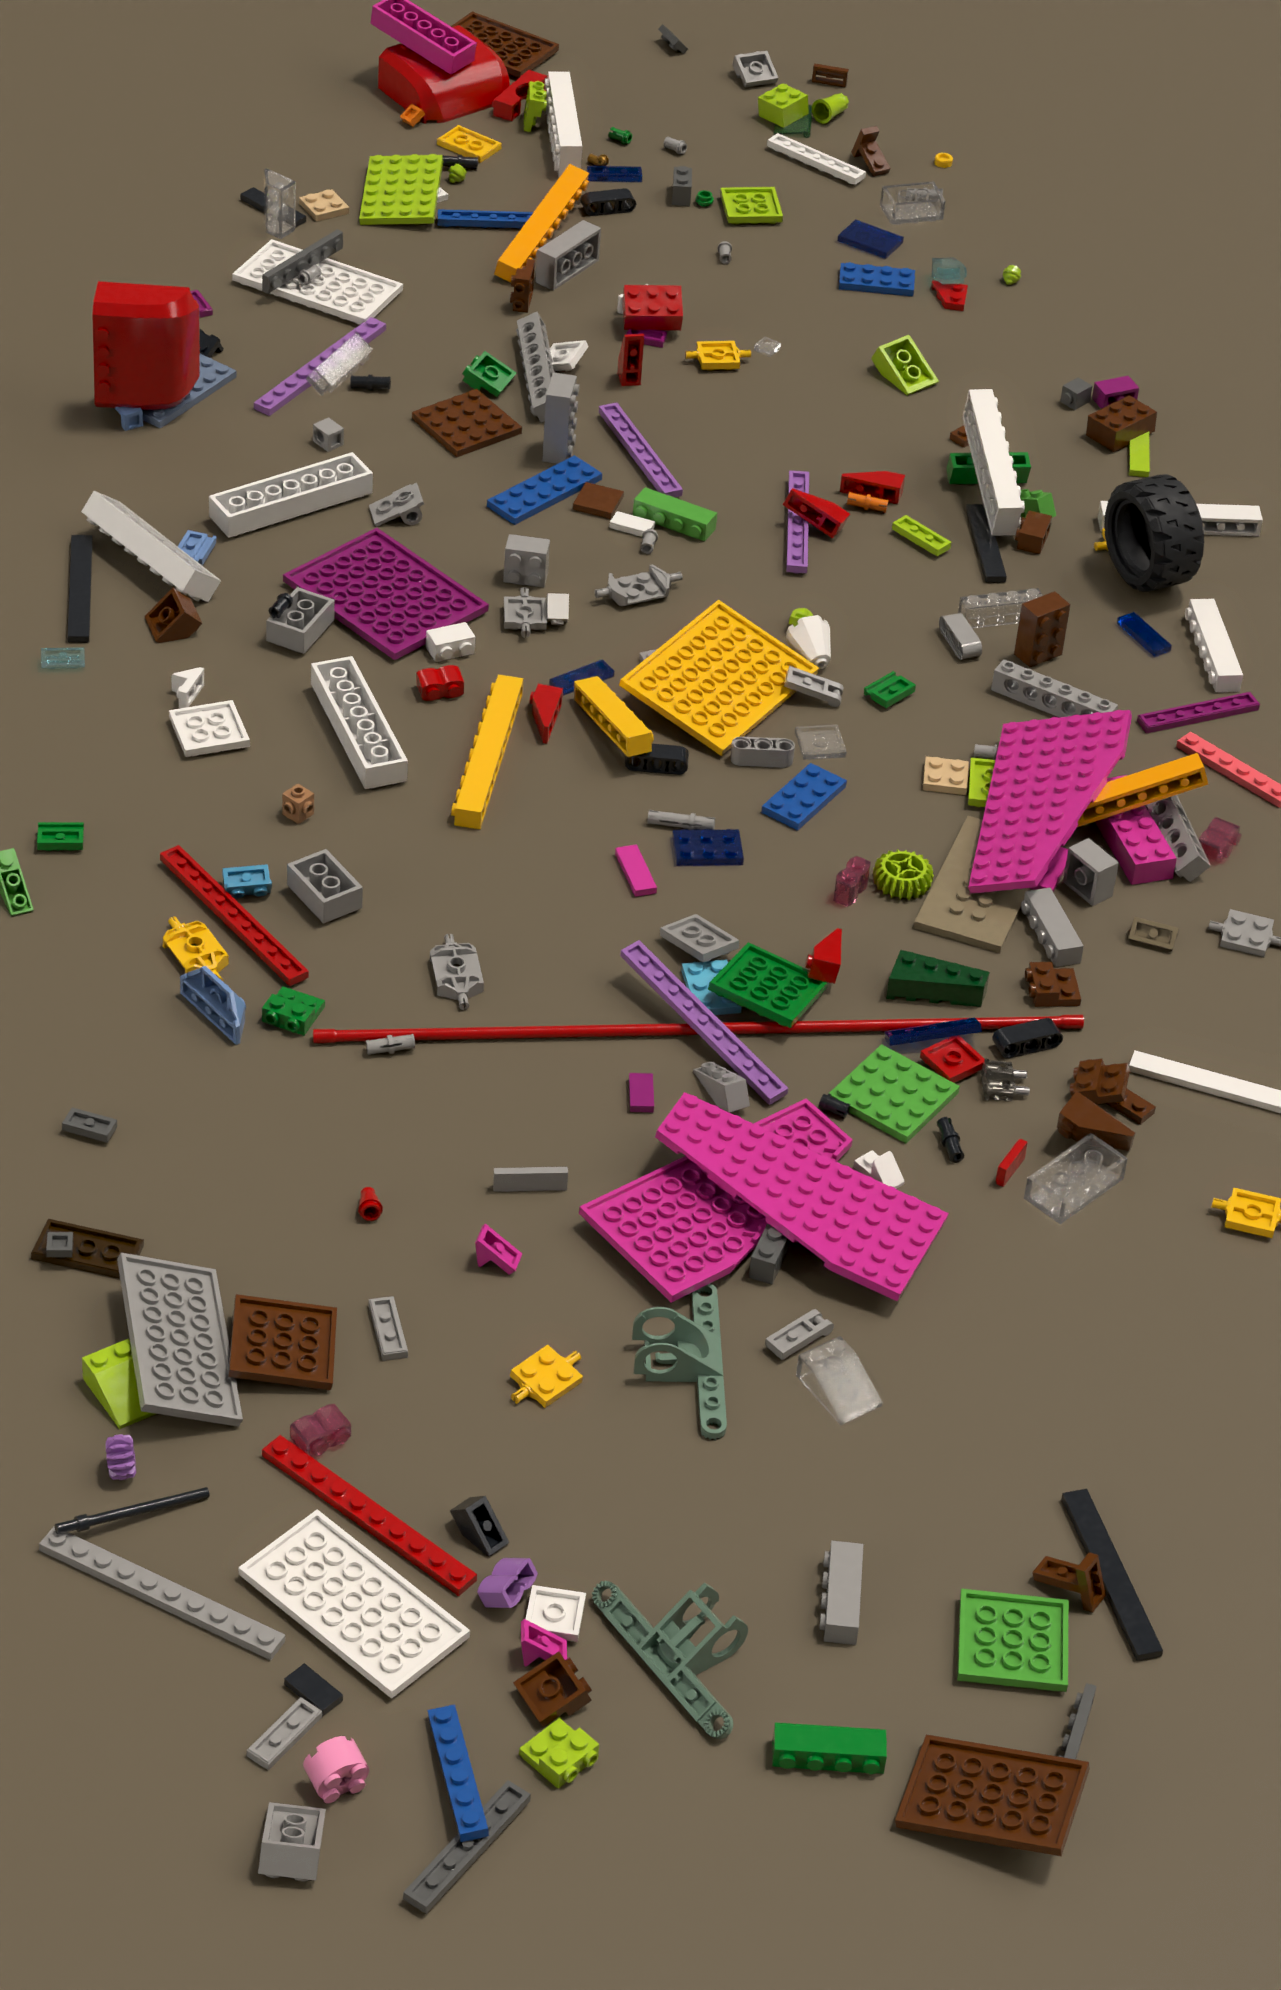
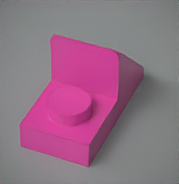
M487 1224L482 1225L475 1242L478 1267L491 1260L506 1273L512 1274L516 1271L522 1253Z
M526 1619L521 1621V1646L525 1667L538 1657L547 1660L558 1651L565 1660L567 1659V1640Z

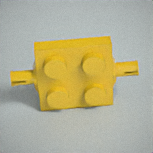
M699 341L696 343L697 351H685L686 359H697L700 362L701 369L709 371L714 369H740V358H751V349L739 350L736 347L735 341Z
M1233 1188L1232 1196L1228 1201L1213 1198L1211 1208L1225 1210L1227 1217L1225 1222L1226 1228L1273 1238L1275 1228L1278 1226V1223H1281V1198Z
M546 1345L511 1369L510 1377L521 1388L511 1394L513 1402L515 1401L518 1404L528 1396L537 1400L546 1408L582 1383L583 1375L572 1365L581 1360L580 1353L577 1354L578 1351H573L567 1357H562L549 1345Z

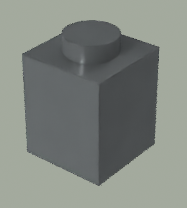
M1078 377L1063 385L1060 402L1076 410L1090 402L1093 386Z

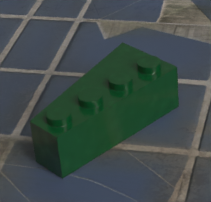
M900 950L889 977L886 999L894 1000L895 996L906 997V1001H915L916 998L929 999V1003H939L944 1000L950 1001L951 1005L981 1007L987 993L990 972Z

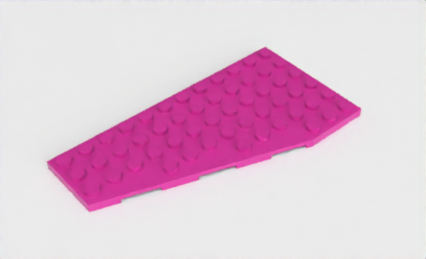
M1130 710L1096 712L1087 715L1052 717L1042 720L1033 719L1003 724L968 886L970 894L1037 887L1048 871V864L1060 846H1064L1077 828V821L1090 802L1094 803L1108 782L1107 777L1117 762L1125 757L1132 719Z
M685 1092L659 1126L655 1138L676 1154H684L708 1173L707 1177L734 1198L739 1196L763 1214L768 1224L793 1243L798 1241L822 1259L827 1269L897 1302L949 1213L942 1211L938 1207L929 1205L914 1196L905 1194L892 1186L857 1172L849 1166L842 1165L827 1156L820 1155L805 1146L794 1143L781 1135L770 1132L759 1125L742 1119L740 1116L733 1115L716 1105L709 1104Z
M807 1098L753 1123L794 1143L805 1146L820 1155L827 1156L836 1162L852 1146L853 1140ZM686 1156L579 1207V1214L671 1303L730 1274L757 1246L768 1224L763 1214L739 1196L734 1198L707 1177L708 1173Z

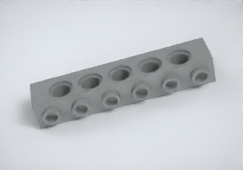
M1003 659L994 670L992 691L1057 717L1087 715L1096 712H1113L1118 709V704L1052 679L1049 676L1034 672L1011 661Z
M1177 795L1146 805L1150 815L1177 858L1174 871L1180 878L1185 877L1191 882L1211 867Z

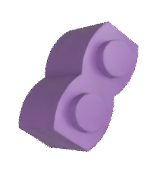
M503 1558L495 1565L492 1575L487 1576L481 1582L477 1593L485 1607L511 1608L520 1601L524 1590L533 1585L538 1573L530 1558Z

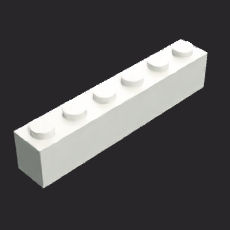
M1190 599L1189 607L1185 609V618L1189 620L1190 632L1195 636L1194 641L1195 645L1199 647V656L1203 658L1205 671H1208L1209 683L1213 685L1215 692H1240L1243 673L1215 600Z

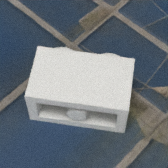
M466 622L426 630V649L435 662L475 654V635Z

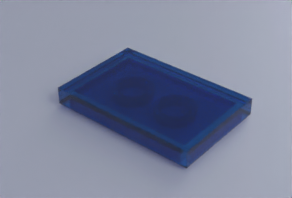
M855 219L838 235L837 241L886 259L903 243L904 237Z

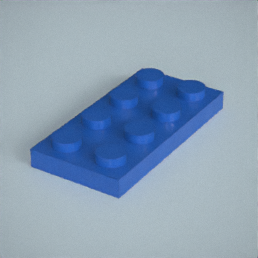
M851 262L841 263L839 289L903 296L914 295L915 270L892 268L890 266L880 267L870 264L859 265Z
M810 763L762 805L761 813L799 830L846 788L847 780Z

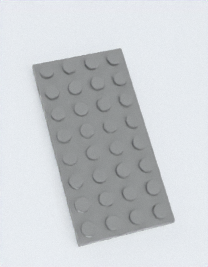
M120 1253L117 1261L141 1411L239 1427L243 1417L236 1378L228 1377L230 1345L216 1269Z

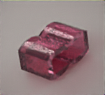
M1215 817L1199 838L1206 857L1217 862H1222L1224 858H1228L1233 846H1237L1241 839V834L1239 833L1240 826Z
M855 856L847 862L846 868L841 870L836 876L833 901L847 907L856 902L858 894L862 893L868 886L870 861Z
M335 1404L326 1405L312 1415L301 1417L290 1425V1438L298 1448L311 1457L320 1456L328 1447L342 1445L351 1437V1423Z

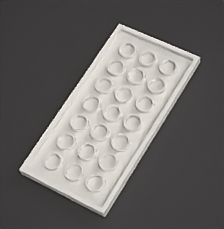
M271 239L232 274V280L262 291V274L302 251V249ZM326 258L316 264L321 269V275L311 280L310 284H301L297 276L270 293L360 325L370 317L374 318L402 292L403 284Z
M318 1509L239 1567V1575L391 1699L470 1637V1630Z

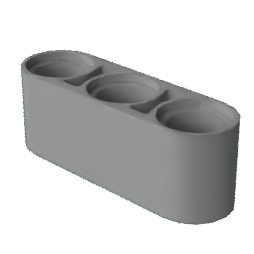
M962 613L945 615L939 618L940 631L959 659L982 655L981 641Z
M736 737L732 740L730 760L738 766L790 767L793 764L795 744L792 740L786 738Z

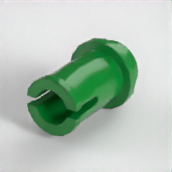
M615 127L610 128L613 133H608L609 138L619 140L622 144H629L632 141L633 135L629 130L623 131Z

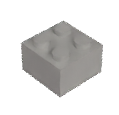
M509 534L505 547L503 582L544 588L548 576L550 539Z
M1088 838L1068 848L1063 882L1090 905L1094 906L1113 896L1119 862Z

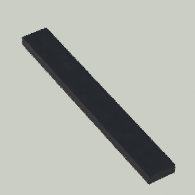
M71 535L68 642L72 643L90 642L92 535Z
M1081 1489L1062 1493L1061 1500L1086 1553L1090 1552L1099 1556L1105 1594L1136 1661L1161 1657L1163 1654L1162 1646L1088 1490Z

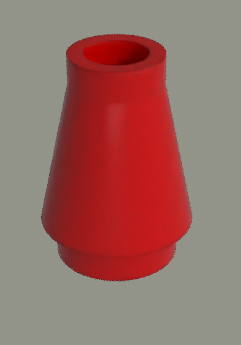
M365 1187L360 1193L361 1198L358 1212L363 1219L374 1221L382 1214L383 1206L375 1194V1190L372 1187Z

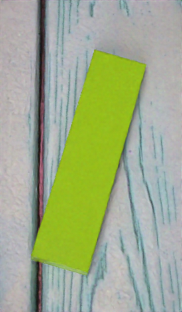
M1149 432L1130 440L1129 476L1149 477Z

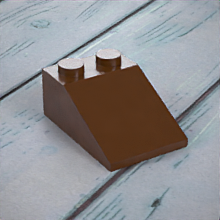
M1078 1091L1074 1093L1059 1113L1057 1128L1059 1133L1067 1139L1072 1138L1077 1142L1126 1151L1132 1148L1135 1132Z

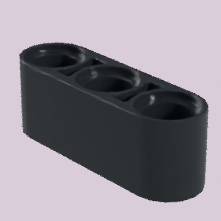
M626 188L587 192L580 199L585 212L589 216L631 212L637 205L631 191Z
M652 743V752L631 757L625 755V766L631 771L681 775L688 769L689 751L683 746Z
M1043 1018L1000 1028L993 1034L992 1040L1004 1058H1014L1056 1048L1062 1043L1063 1035L1052 1019Z

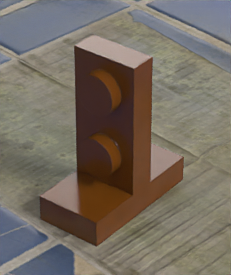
M877 126L861 129L851 151L854 157H863L873 176L889 173L891 169L876 142L880 132Z
M1089 1552L1079 1565L1045 1556L1032 1572L1035 1581L1080 1593L1083 1610L1093 1612L1106 1596L1099 1556L1097 1554Z

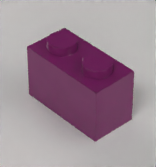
M1129 376L1094 382L1092 399L1102 409L1127 396L1134 397L1137 400L1139 387Z

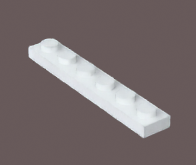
M779 133L767 140V147L786 154L790 158L802 161L804 164L818 168L820 171L827 172L836 178L843 179L850 184L856 185L866 176V171Z

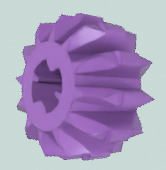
M123 1434L108 1437L105 1445L110 1477L112 1480H126L134 1477L137 1470L132 1437Z

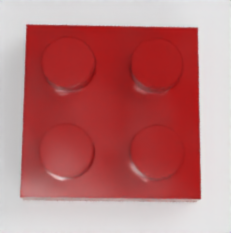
M958 1034L925 1048L920 1053V1058L938 1075L953 1083L984 1069L987 1064V1060Z

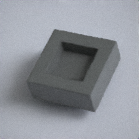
M48 1232L47 1257H72L73 1232Z

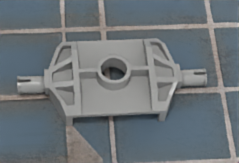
M652 564L649 566V572L617 579L613 577L612 573H609L608 586L602 589H595L594 593L596 598L609 596L619 606H626L668 597L671 582L681 581L683 576L681 572L666 573Z
M446 934L444 936L445 945H436L430 951L429 960L432 962L437 996L458 1000L460 1009L464 1010L465 1007V1010H467L470 1006L468 998L484 992V981L477 951L470 943L457 944V942H454L452 934H450V939L449 935Z

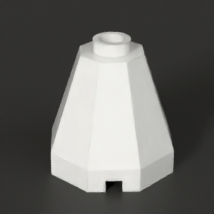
M819 615L802 617L797 621V626L794 627L792 624L788 627L785 640L792 650L819 667V669H823L829 664L831 658L830 626Z

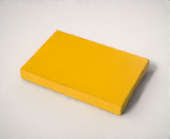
M457 125L437 139L438 146L464 157H478V163L483 162L502 149V143L460 125Z

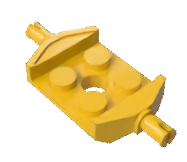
M171 917L168 923L172 929L167 930L163 936V947H169L184 967L185 973L206 966L219 979L224 981L219 972L229 964V955L207 926L199 921L181 924L177 917Z

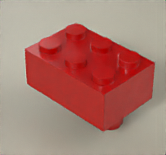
M624 285L622 297L624 330L681 331L683 321L681 286Z

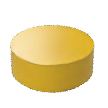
M938 153L935 156L934 163L938 167L948 168L952 166L953 157L948 153Z

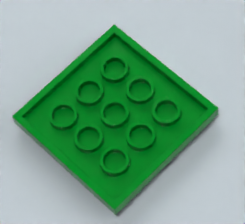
M748 942L709 982L708 990L720 997L735 1002L741 1007L757 1012L760 1016L767 1017L782 1026L791 1028L828 988L829 982L808 978L807 969Z

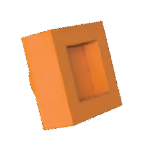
M411 104L399 117L403 122L414 127L425 113L422 109Z

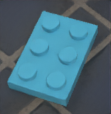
M727 960L682 963L681 971L686 987L714 1015L741 1013V1006L708 990L709 982L728 964Z

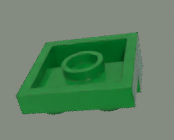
M484 351L480 357L476 355L471 364L465 368L462 373L464 375L462 381L474 389L480 390L483 387L489 393L498 397L514 379L517 372Z
M282 986L276 995L271 994L263 1005L262 1022L305 1036L325 1008V1000Z

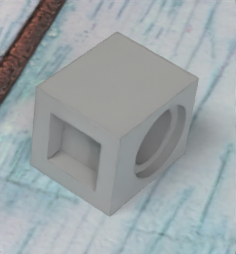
M328 417L313 424V441L327 452L344 445V428Z

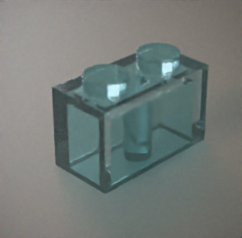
M954 257L932 258V277L941 284L964 283L967 270L963 263Z

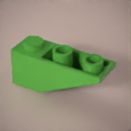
M1029 489L1021 490L1020 499L1024 501L1025 506L1021 517L1026 518L1029 510L1051 515L1052 518L1057 516L1052 493L1043 492V490L1030 492Z
M14 848L0 851V894L11 916L34 911Z

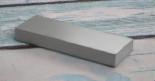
M568 1167L494 1168L493 1192L567 1190Z
M394 1296L369 1299L368 1306L382 1360L408 1358V1349Z
M300 1697L247 1749V1757L269 1771L322 1718V1711Z

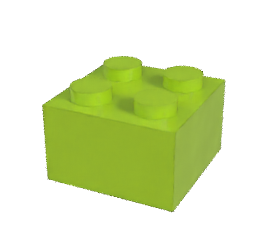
M780 84L758 97L759 116L784 128L809 114L808 95L787 84Z

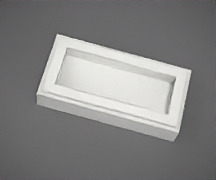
M617 511L610 521L609 528L642 537L645 530L654 529L655 521Z

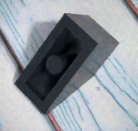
M486 1496L469 1497L450 1510L461 1534L486 1556L492 1555L509 1543Z

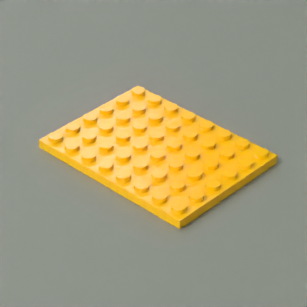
M717 600L620 679L619 686L722 756L732 747V740L734 738L744 737L796 692V690L784 687L789 666L814 675L818 673L819 667L720 600Z

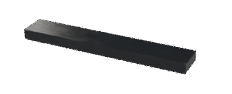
M967 504L966 513L985 582H1006L1005 568L996 537L991 535L984 504Z

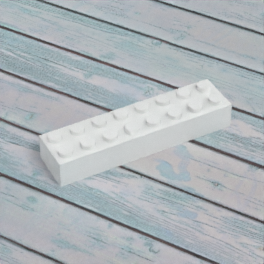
M548 72V79H545V90L547 91L545 114H547L554 171H558V177H560L569 164L581 169L582 141L570 72Z
M992 389L969 390L962 419L991 535H1016L1017 527H1020L1021 524L1020 516L1021 513H1024L1025 506L1024 501L1020 499L1021 489L1016 483V471H1013L1012 468L1013 458L1009 456V442L1005 440V427L1001 425L1002 416L1001 412H998L997 409L998 400L997 397H994Z
M351 452L210 495L209 517L228 537L237 536L371 494L373 473Z
M93 491L81 511L88 517V522L95 526L99 525V530L102 533L113 536L112 541L120 546L124 545L126 552L133 556L137 555V560L140 563L151 566L150 571L158 576L162 575V580L171 586L175 585V589L184 595L188 594V596L196 601L202 599L209 602L221 582L219 578L120 501Z
M353 656L311 663V685L364 788L369 789L406 782L408 760Z

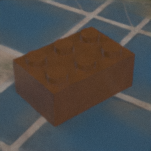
M1127 396L1088 415L1086 436L1115 452L1129 445L1130 440L1147 432L1149 434L1155 432L1157 411L1136 400L1134 397Z
M1055 591L1022 603L1014 655L1029 668L1058 657L1063 653L1071 604Z

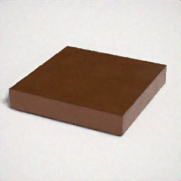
M586 482L573 503V510L611 519L624 497V491Z

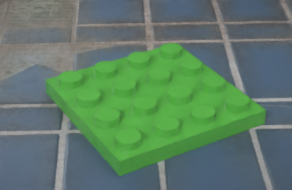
M881 1044L829 1093L832 1094L833 1098L851 1104L849 1113L907 1144L959 1093L960 1086Z
M961 1589L957 1681L1067 1692L1069 1600Z

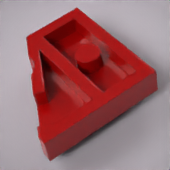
M932 280L931 288L937 291L936 296L942 302L945 309L964 311L968 285L958 282L950 283Z

